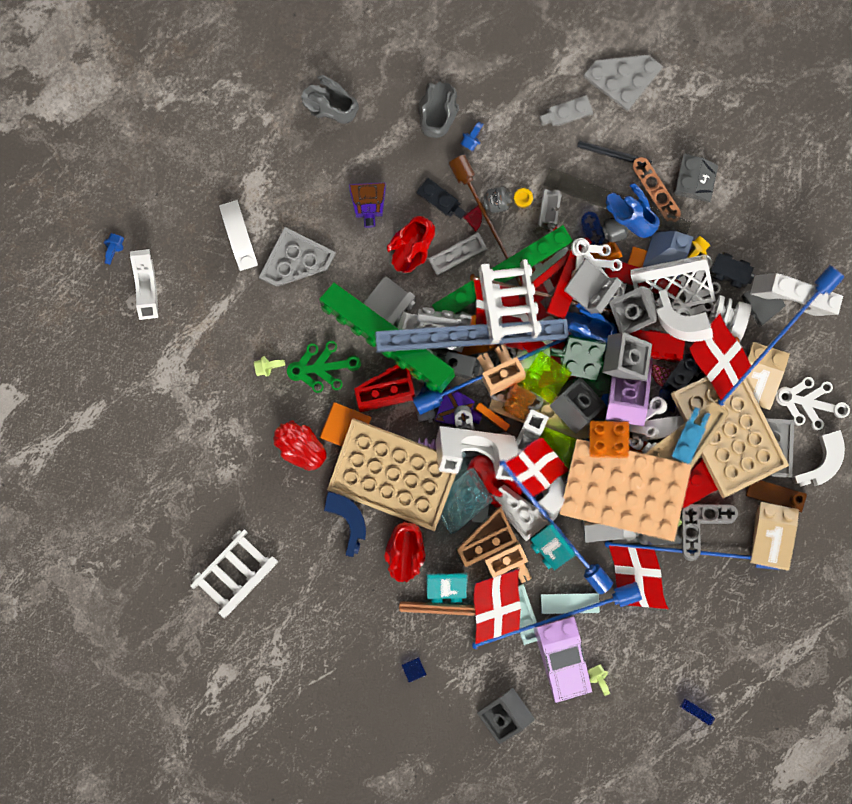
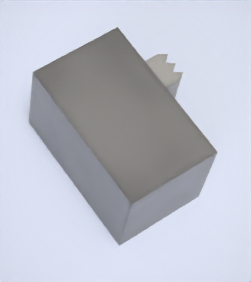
M434 409L422 415H419L417 411L419 422L428 420L431 423L433 422L432 419L436 418Z

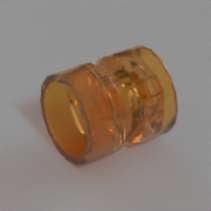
M515 384L510 393L511 399L506 400L502 409L512 416L524 420L529 411L527 407L532 406L537 396Z

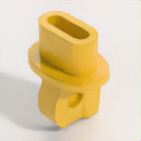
M698 236L695 241H692L691 245L694 248L687 258L696 257L699 253L706 255V250L710 247V244L701 236Z

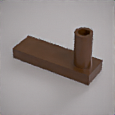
M762 480L749 485L746 492L747 497L774 505L799 509L800 513H802L807 496L805 493Z

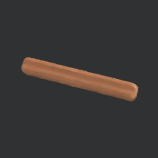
M405 601L399 603L400 612L475 615L474 605Z

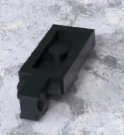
M428 177L416 192L417 195L445 216L451 217L455 215L462 220L466 214L459 207L461 203Z

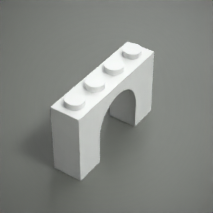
M778 273L755 275L750 294L764 299H786L801 303V310L817 290L815 289L816 286ZM833 292L830 295L827 293L822 295L820 293L804 312L814 316L839 314L843 296Z
M439 427L436 437L439 471L458 473L462 461V452L477 451L485 454L493 461L497 479L513 480L503 466H499V462L501 460L507 461L518 455L515 436Z

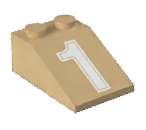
M755 342L749 345L746 356L751 365L768 346ZM771 348L746 377L761 408L771 409L790 353Z
M764 502L760 503L755 517L751 563L789 571L798 525L799 509Z

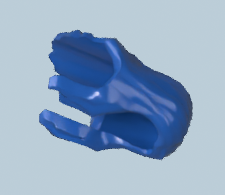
M636 184L629 186L639 197L638 200L631 196H626L625 200H623L614 192L606 197L607 209L613 214L614 219L619 224L625 225L638 237L647 238L652 236L658 229L660 224L659 218L652 212L647 197Z
M577 304L576 307L582 314L567 312L565 319H567L568 332H574L575 337L602 341L606 343L607 347L608 336L618 334L615 324L609 322L600 313L591 314L581 304Z

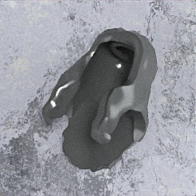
M320 75L317 78L321 84L327 86L326 88H321L319 85H310L303 90L301 95L302 104L305 108L309 109L311 115L317 118L327 117L341 124H347L355 118L358 112L359 104L357 100L350 96L339 83L327 78L325 75Z
M428 83L426 93L419 101L420 128L423 134L428 137L440 138L446 135L459 111V105L456 103L457 92L449 83Z

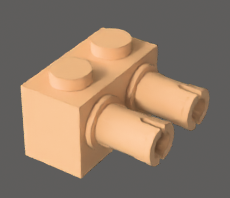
M505 344L501 345V349L497 347L494 350L501 362L496 367H494L488 353L477 357L484 371L482 373V380L490 396L525 380L526 377L518 357L512 359Z
M519 541L484 558L493 578L507 573V571L513 568L515 570L520 568L518 576L520 583L526 582L524 575L527 580L532 578L525 565L528 560Z

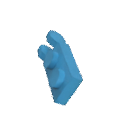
M695 407L690 420L687 421L672 454V457L687 464H690L711 415L706 412L701 426L694 424L695 418L699 414V408Z

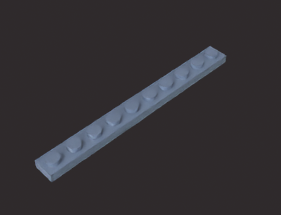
M567 319L540 321L541 332L537 338L532 339L531 332L503 335L497 344L565 340L569 335ZM528 321V322L499 323V326H502V327H510V326L526 325V324H530V323H529V321ZM487 324L375 332L377 352L491 345Z

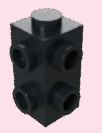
M725 252L717 254L710 270V274L713 275L714 279L719 281L727 280L731 282V286L739 289L741 287L745 288L747 284L751 285L755 276L752 273L754 267L750 266L751 263L745 260L737 261L732 259L733 256Z
M686 352L662 387L673 393L690 385L689 382L692 378L696 380L702 370L699 369L700 367L695 362L692 354Z

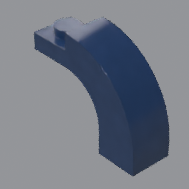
M328 492L324 511L340 515L348 522L350 538L346 556L354 557V554L359 553L361 544L357 540L366 539L365 520L358 507L351 500L342 495Z

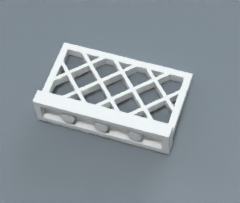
M707 255L631 270L634 290L638 288L637 283L640 282L650 284L649 289L651 290L653 287L659 291L665 290L656 285L660 278L670 281L665 288L666 291L672 283L681 288L676 297L667 292L668 296L674 299L671 303L673 310L716 301ZM705 269L706 277L702 282L693 277L697 271ZM680 274L689 277L684 285L675 281V278ZM691 279L700 284L695 293L686 288ZM702 287H705L710 291L711 297L702 298L697 294ZM683 291L692 295L691 299L687 302L678 299Z

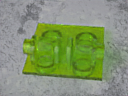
M540 351L527 370L525 380L520 383L523 384L522 387L525 390H532L552 404L572 372Z
M544 427L540 438L547 442L569 469L577 439Z

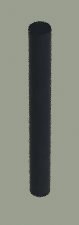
M580 140L577 148L631 163L640 158ZM638 161V162H637L638 165H641V166H646V165H647L646 162H644V163H642L641 161Z

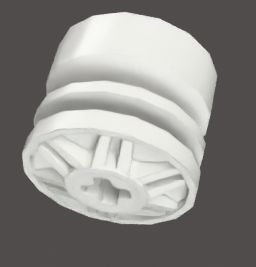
M720 295L712 307L709 323L711 324L721 313L728 330L734 337H738L741 342L752 306L739 301L734 309L732 308L731 298L727 300L724 306L725 297Z

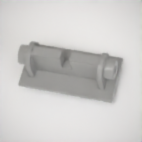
M543 189L538 220L539 227L552 230L557 226L559 212L555 211V208L560 207L561 191L553 190L552 192Z

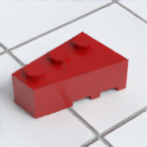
M641 328L629 334L652 343L650 358L674 363L680 362L683 358L685 341L677 339L669 333L665 334L657 330L642 331Z
M398 365L388 368L384 373L373 377L354 389L360 412L413 401L412 397H415L410 371L407 368L402 369Z
M703 458L690 472L682 509L718 490Z

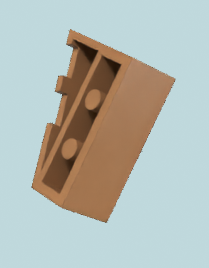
M499 507L491 513L456 548L465 567L518 542L502 508Z

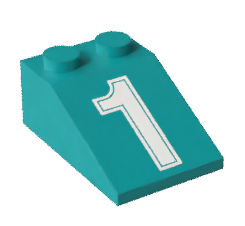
M552 524L530 540L532 542L530 547L536 554L540 553L544 558L542 562L548 570L550 568L553 571L576 555Z
M467 574L427 575V599H431V603H443V599H451V602H462V598H466Z

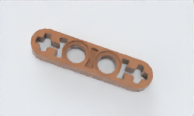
M637 158L633 163V169L656 206L668 222L674 223L678 221L681 216L680 209L646 158ZM637 162H646V171L648 172L651 169L653 173L647 174L642 179L641 175H644L641 169H636L638 167ZM649 177L657 179V185L653 188L648 187L646 184V180ZM659 193H665L668 197L667 201L663 204L658 203L656 200ZM670 201L673 203L670 206L671 210H677L678 212L675 219L667 217L669 214L667 209L664 211L661 209Z

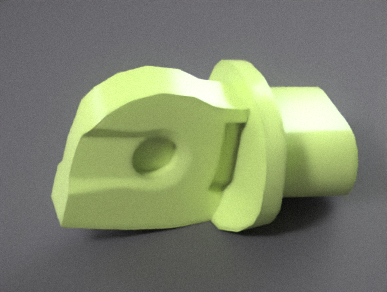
M265 356L261 357V360L254 361L257 376H269L271 369L285 366L284 360L269 362Z
M600 664L588 670L590 683L598 682L604 695L610 694L604 681L608 672L604 671L602 665Z

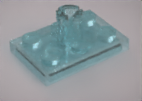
M474 468L469 469L452 484L441 519L450 534H455L493 501Z

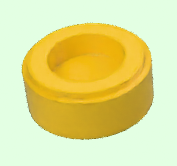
M526 188L518 189L514 194L515 204L520 208H526L531 205L533 200L531 191Z

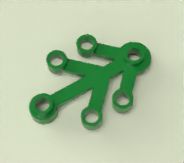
M329 341L326 343V349L314 365L306 366L310 358L318 353L317 345L309 344L306 353L300 361L293 362L288 366L287 375L293 381L302 380L312 387L315 393H321L324 389L323 384L319 381L315 382L307 375L315 373L329 383L334 390L338 391L343 387L342 381L335 379L326 371L344 368L350 371H357L361 366V361L357 356L352 355L344 361L325 363L329 356L337 350V344L334 341ZM334 344L335 349L329 350L328 345ZM311 346L316 348L314 353L309 352ZM351 360H356L357 364L355 366H351L349 362ZM299 368L300 373L297 375L293 374V369ZM335 381H339L341 383L339 388H335L333 386V383ZM316 384H320L322 388L321 390L316 391L314 389V386Z

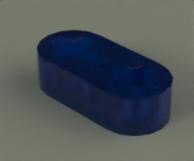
M586 212L581 219L585 237H588L591 241L593 237L592 231H595L596 236L601 238L598 240V243L591 241L590 245L600 246L605 238L599 218L594 212ZM587 216L595 219L592 223L593 228L590 227L589 223H585Z
M685 698L680 705L682 709L709 726L716 719Z

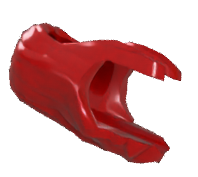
M416 216L395 233L391 242L387 245V251L395 250L391 263L397 271L410 273L417 266L424 264L427 259L430 243L435 237L433 222L423 216Z
M291 420L285 424H280V427L275 430L273 437L274 445L281 450L280 455L284 460L309 471L318 469L327 458L326 450L310 427L306 425L299 426Z
M477 455L469 462L467 466L468 475L478 482L483 496L494 507L499 508L501 504L491 493L497 497L503 496V493L499 490L503 485H506L518 495L522 494L523 490L515 481L496 478L494 463L488 456Z
M403 522L398 524L393 529L386 547L384 557L385 561L389 564L388 571H390L391 577L397 582L405 581L407 583L410 579H413L414 576L420 574V567L425 562L426 554L422 532L414 523Z

